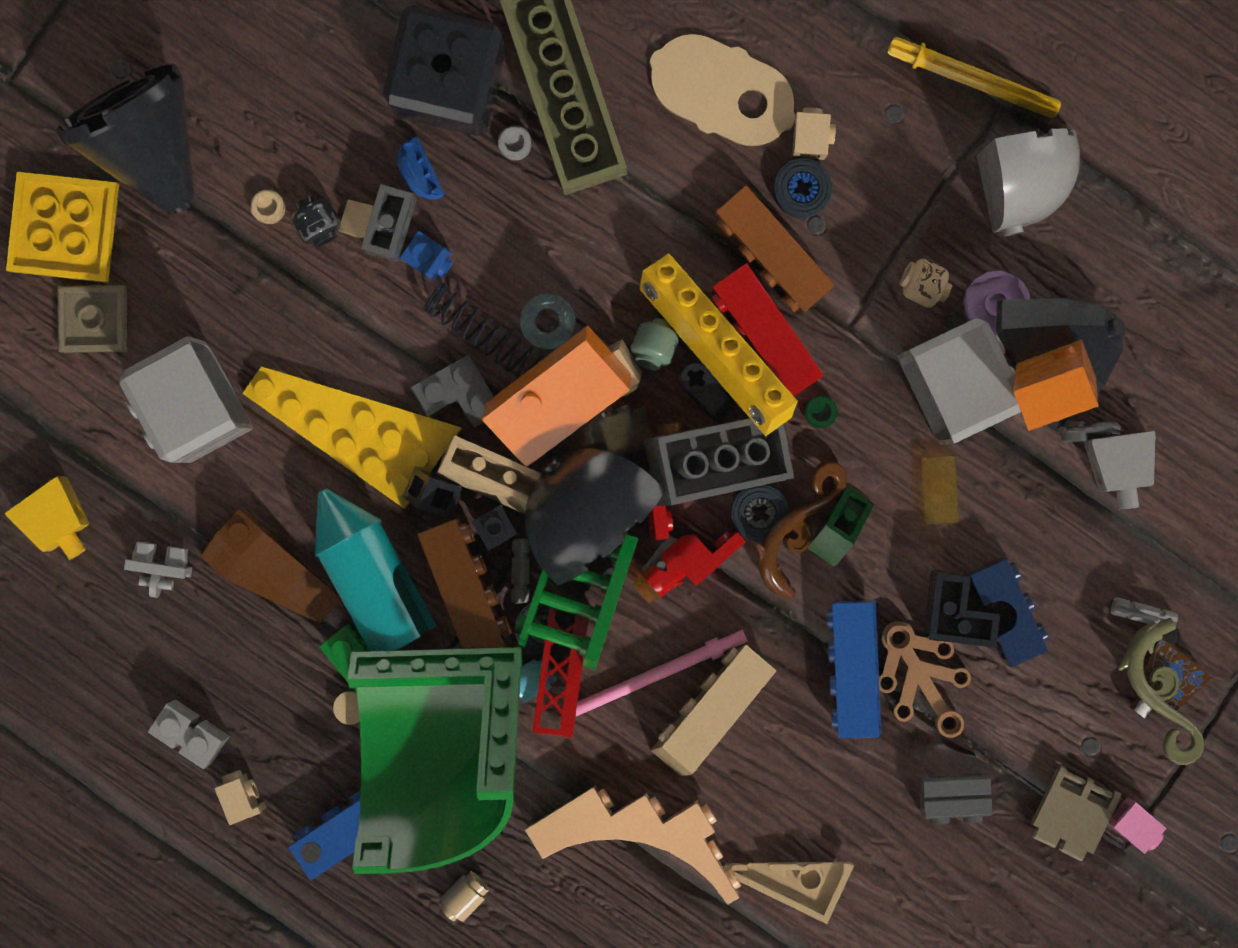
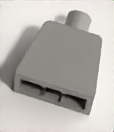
M1155 431L1089 439L1088 442H1084L1099 491H1116L1119 510L1139 507L1137 488L1154 484Z

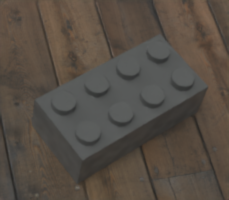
M750 418L644 440L650 475L665 489V493L656 504L657 506L675 505L794 478L784 424L765 436Z

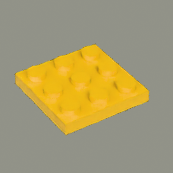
M17 172L6 271L109 283L119 184L108 181Z

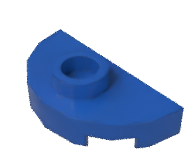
M417 135L413 136L401 145L397 153V166L400 176L406 185L417 195L426 199H439L445 193Z

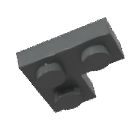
M469 354L411 387V391L427 418L456 401L472 429L484 423L482 417L485 405L494 397Z

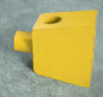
M66 476L55 477L5 513L43 552L52 551L60 546L68 559L71 560L86 550L76 534L87 527L89 521Z

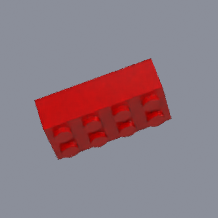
M747 263L712 287L710 301L722 315L725 314L735 330L793 396L824 376Z

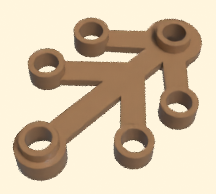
M903 621L889 623L883 629L881 637L882 643L888 652L883 671L879 674L880 691L891 693L895 690L897 680L894 676L901 656L908 666L900 699L894 704L892 709L893 715L902 722L909 721L913 717L914 709L912 705L917 685H919L937 715L935 721L937 730L947 738L957 737L964 729L963 718L957 712L948 709L930 677L951 682L958 688H964L971 681L969 671L962 667L951 669L920 661L913 650L914 648L933 652L940 659H948L954 653L953 644L951 642L929 640L925 637L917 636L912 627ZM897 631H901L904 635V639L900 643H894L892 640L893 634ZM942 643H947L949 646V651L945 655L938 653V646ZM956 673H965L966 679L963 683L955 682ZM884 677H890L892 685L886 689L882 688L881 680ZM902 705H906L909 708V713L905 717H900L897 713L898 708ZM952 717L954 725L949 729L944 728V719Z

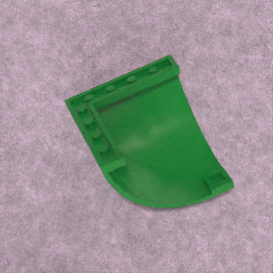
M521 647L351 652L347 680L349 688H356L361 738V798L358 837H356L352 865L354 874L405 873L440 867L474 854L492 842L501 833L512 813L514 800L522 666Z

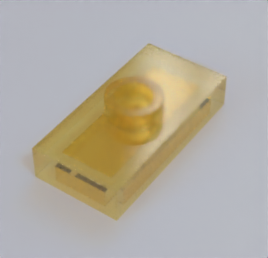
M955 456L920 458L924 524L959 522Z

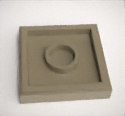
M57 286L58 352H127V286Z

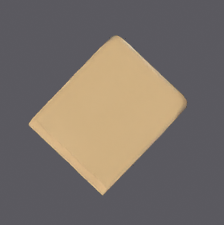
M348 200L338 231L364 239L374 206Z

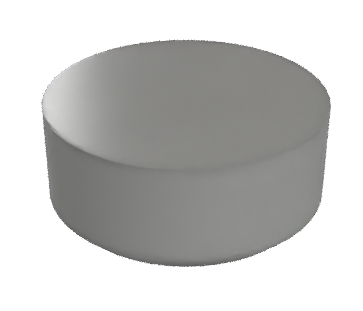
M513 125L506 127L500 133L498 146L506 158L521 160L529 154L532 141L527 130L521 126Z

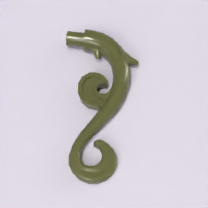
M1169 617L1158 623L1152 621L1136 632L1129 643L1124 659L1118 666V670L1127 669V676L1131 686L1151 709L1189 731L1192 742L1187 749L1181 750L1176 745V737L1180 733L1178 729H1170L1163 741L1164 754L1170 761L1177 765H1188L1194 763L1201 756L1204 750V739L1194 723L1165 702L1174 697L1179 690L1180 680L1178 674L1170 667L1159 666L1154 668L1149 675V680L1153 682L1158 680L1160 683L1159 688L1154 690L1146 681L1143 668L1146 652L1149 651V654H1152L1154 644L1162 640V635L1176 629L1173 620Z

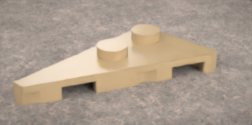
M851 862L725 863L723 868L725 871L732 869L739 882L827 924L853 870L854 864Z

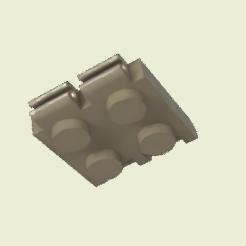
M1060 764L1030 822L1036 826L1032 837L1053 848L1057 846L1061 838L1063 840L1059 850L1082 861L1087 852L1094 854L1121 798V793L1115 790L1112 792L1095 785L1094 780L1088 777L1083 779L1067 771L1066 766ZM1066 777L1082 786L1079 788L1063 780V778ZM1092 790V791H1094V792H1096V793H1098V794H1101V795H1103V796H1105V797H1107V798H1109V799H1108V801H1106V800H1104V799H1102V798H1100V797H1098V796H1096V795L1090 793V791Z

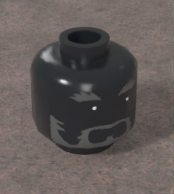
M311 195L296 203L298 209L292 214L291 220L305 244H313L317 248L338 237L337 231L340 229L341 222L328 199H315L314 195Z

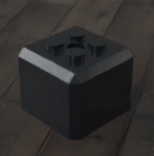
M411 5L403 10L383 90V96L397 118L476 137L488 131L507 51L501 32L496 24L416 5ZM440 55L448 56L452 61L450 69L444 73L436 72L432 67L434 59Z

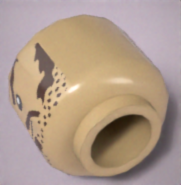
M924 258L919 259L916 263L911 261L908 264L899 284L903 287V295L906 298L927 308L934 306L938 301L944 302L952 289V284L948 283V270Z

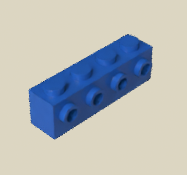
M876 600L835 601L832 604L833 609L827 610L828 629L834 630V642H830L828 648L829 662H835L836 675L830 676L831 696H836L837 709H832L831 714L832 729H838V738H879L882 730Z

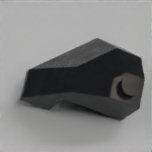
M1072 299L1000 300L997 302L996 332L1001 342L1008 343L1014 357L1010 365L1014 370H1016V363L1082 339L1096 376L1097 392L1105 386L1123 351V336L1125 335L1123 320L1105 307ZM1070 417L1047 424L1046 426L1052 430L1058 429Z

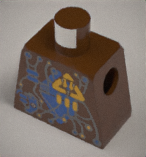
M1163 638L1154 644L1153 653L1149 654V651H1147L1144 657V675L1149 686L1154 690L1160 686L1158 680L1154 682L1149 680V675L1154 668L1166 666L1172 668L1178 674L1180 680L1179 690L1174 697L1165 701L1175 710H1178L1212 678L1210 674ZM1139 696L1129 707L1145 720L1153 711Z

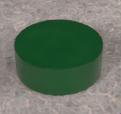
M817 395L807 401L803 413L806 422L810 426L821 429L829 427L834 423L837 418L838 409L836 403L830 397Z

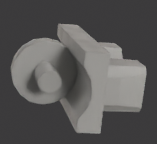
M136 542L132 559L125 560L124 570L152 574L151 577L140 576L139 586L149 587V596L158 598L162 589L172 591L174 587V581L165 580L164 576L182 579L191 577L193 567L187 566V548L168 546L165 563L154 561L157 544Z

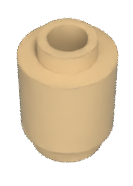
M470 871L467 875H462L440 898L443 904L440 908L450 920L456 921L458 919L464 922L486 899L485 894L490 889L476 873Z

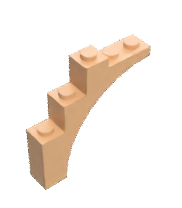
M596 785L525 829L542 859L566 847L589 841L619 839L645 843L668 851L692 865L712 883L727 905L739 898L737 888L741 887L740 882L732 869L724 870L719 861L723 858V855L714 840L710 842L706 840V837L715 833L713 823L717 822L709 806L705 804L701 807L698 800L664 821L661 816L665 814V811L655 796L650 799L648 794L645 793L612 813L610 808L614 804L605 789L599 791Z

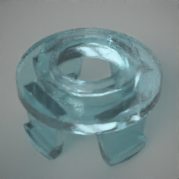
M554 294L538 295L532 298L522 310L520 318L521 330L526 339L538 348H558L568 341L574 332L575 315L573 309L560 296ZM552 309L559 315L560 324L554 332L544 333L537 328L535 318L541 310Z

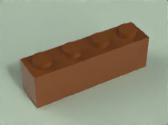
M747 185L716 211L715 217L718 219L715 223L716 227L726 238H729L731 235L740 244L737 248L738 252L748 263H751L753 260L762 269L759 273L761 278L769 287L773 288L776 285L784 294L781 300L793 313L798 310L803 315L835 286Z

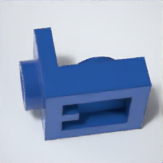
M420 231L416 233L400 257L401 260L433 281L438 276L443 278L453 264V261L450 260L452 253Z

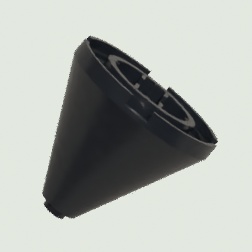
M169 63L145 71L146 77L130 82L128 79L92 99L65 119L69 126L67 130H64L59 125L56 128V133L63 144L164 211L169 212L173 210L175 214H178L192 205L190 200L194 197V185L183 76L176 64Z

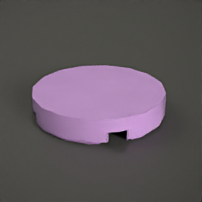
M1004 271L987 272L974 279L966 289L963 299L964 315L968 322L975 318L988 322L994 336H998L996 332L997 302L1000 300L1030 299V294L1024 283L1012 274Z

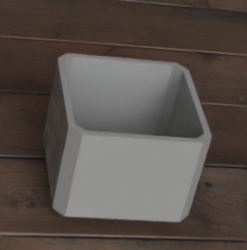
M978 318L897 355L903 372L939 445L959 442L1021 412L1013 392L1015 370L1012 366L1009 367L1003 355L1005 354V349L997 335L994 336L988 322Z
M186 336L122 371L119 384L128 399L126 401L127 407L134 418H138L144 429L142 433L146 442L152 449H155L158 457L162 460L173 463H192L253 430L252 423L213 350L205 341Z

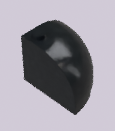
M582 448L570 451L559 457L553 455L542 465L541 470L543 472L531 489L526 504L525 526L530 548L541 568L557 585L566 583L587 571L588 566L586 564L595 560L599 555L605 558L625 540L621 534L629 530L637 521L642 523L665 493V489L638 465L608 451Z

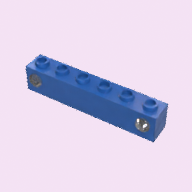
M361 790L348 798L351 804L342 810L335 806L321 816L323 822L315 828L308 824L293 835L295 841L288 848L310 881L354 852L356 837H358Z

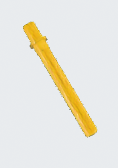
M894 37L889 45V55L913 64L912 68L914 69L918 66L1049 118L1056 117L1059 112L1060 100L928 49L923 42L921 45H917L900 37Z

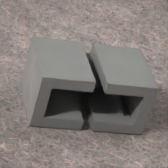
M176 699L165 705L148 731L149 734L172 749L180 745L182 748L178 753L202 769L213 763L230 737L207 720L197 724L194 729L189 725L195 723L200 715Z

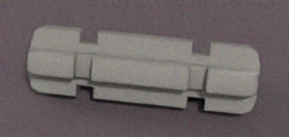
M516 538L512 541L514 557H512L511 584H514V588L511 589V601L513 603H528L529 589H527V585L530 584V557H528V553H530V545L528 539Z
M1118 597L1114 598L1111 606V613L1113 615L1124 618L1128 616V619L1147 624L1152 621L1158 623L1170 617L1176 626L1178 614L1175 612L1161 611L1160 608L1133 601L1130 603V600Z

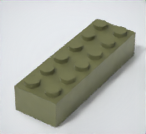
M500 0L564 196L627 175V166L571 0Z

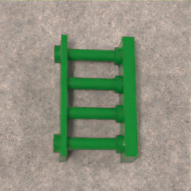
M625 534L623 543L607 555V557L611 558V562L616 563L612 575L606 573L604 576L587 570L573 579L600 588V592L606 594L602 606L595 604V607L544 591L549 576L542 570L527 616L520 615L515 629V634L520 635L519 645L525 647L528 636L532 635L580 651L579 655L585 656L583 666L595 670L638 538ZM541 603L589 619V623L595 625L592 637L585 635L584 638L534 622L539 604Z

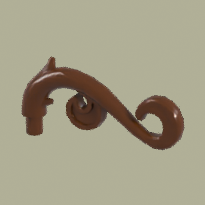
M821 462L811 473V488L816 495H823L822 483L824 479L828 476L833 478V486L829 494L790 511L771 528L764 539L763 545L760 543L756 544L759 557V572L764 584L774 594H781L788 600L794 597L796 590L787 583V578L781 574L782 564L778 563L777 565L776 558L779 545L783 540L784 547L794 554L802 553L807 549L812 540L813 533L811 527L803 520L827 507L846 488V472L837 462ZM794 530V534L792 537L785 536L786 534Z

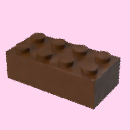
M458 518L417 534L462 649L505 647L509 642L512 629L506 615L500 616L496 605H498L500 599L494 584L488 585L484 573L488 571L482 554H475L471 542L475 541L476 538L470 523H463L462 518Z

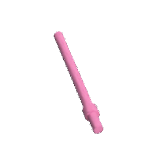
M743 629L719 640L716 637L706 641V646L578 701L576 716L709 658L715 660L724 656L725 651L748 642Z

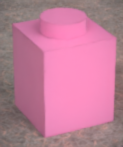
M1129 797L1116 809L1108 823L1144 854L1148 850L1155 849L1163 839L1162 834L1167 829Z

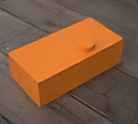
M587 325L489 400L485 405L482 420L523 465L528 467L630 390L631 373Z
M1082 339L1016 363L1013 392L1028 431L1098 407L1096 376Z

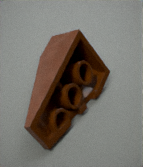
M247 508L238 509L215 534L200 556L225 580L318 623L341 601L340 596Z

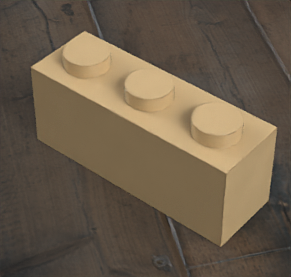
M454 435L445 451L436 475L525 514L529 494L541 473Z

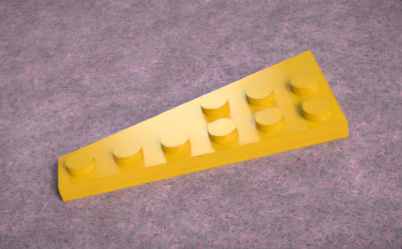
M262 366L242 393L404 509L409 505V502L402 495L415 466L424 471L432 472L445 454L454 435L458 436L463 429Z

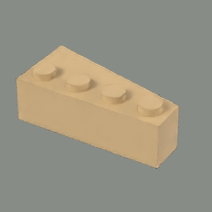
M744 645L738 648V650L732 647L721 660L724 666L717 674L712 672L700 686L703 690L695 699L690 698L679 711L680 717L673 725L670 723L658 737L659 741L650 750L679 776L691 775L696 771L776 672L771 665L749 646Z

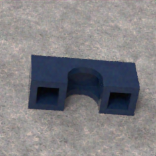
M999 558L965 573V575L971 577L970 587L978 604L986 606L995 601H1003L1009 607V623L1005 628L998 631L997 647L1005 665L1012 668L1048 652L1045 642L1049 641L1043 625L1041 623L1036 624L1031 612L1035 611V607L1027 592L1022 593L1018 581L1022 579L1014 562L1009 563L1007 559Z

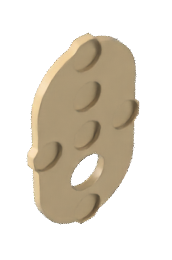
M689 34L669 41L662 49L654 51L650 59L652 86L660 103L675 115L695 123L698 130L706 134L716 133L741 145L759 146L775 140L784 131L790 130L795 122L793 92L786 78L773 67L750 57L747 50L738 46L730 48L709 37ZM751 90L759 91L767 101V108L764 114L753 119L745 117L738 107L740 96L746 91Z

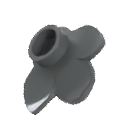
M1066 421L1065 427L1058 428V433H1061L1062 442H1088V435H1120V424L1114 421H1106L1085 426V421Z

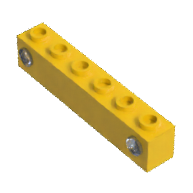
M667 254L644 269L640 291L760 431L767 436L790 420L798 401L670 254Z

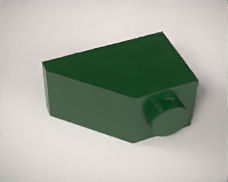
M847 486L818 527L807 549L835 567L855 544L875 504Z

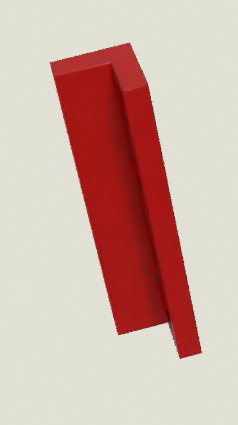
M550 607L547 626L551 628L555 626L557 630L562 631L555 622L556 608ZM576 615L575 623L563 632L569 633L573 630V635L584 638L585 635L587 636L589 619ZM545 640L532 733L573 738L584 656L579 655L580 651L571 649L570 657L558 665L550 654L551 645L554 643ZM550 659V661L554 664L555 668L548 673V665ZM569 662L566 676L561 668ZM556 671H559L566 680V688L557 697L553 698L546 689V680ZM544 694L551 700L545 706H543ZM564 696L563 709H561L556 701ZM552 704L562 715L560 729L540 727L542 712Z

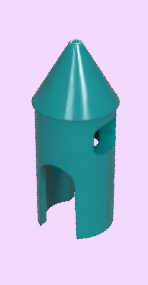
M325 489L318 493L315 557L318 556L369 651H396L418 639L420 634L436 627L432 616L380 523L382 520L334 492Z

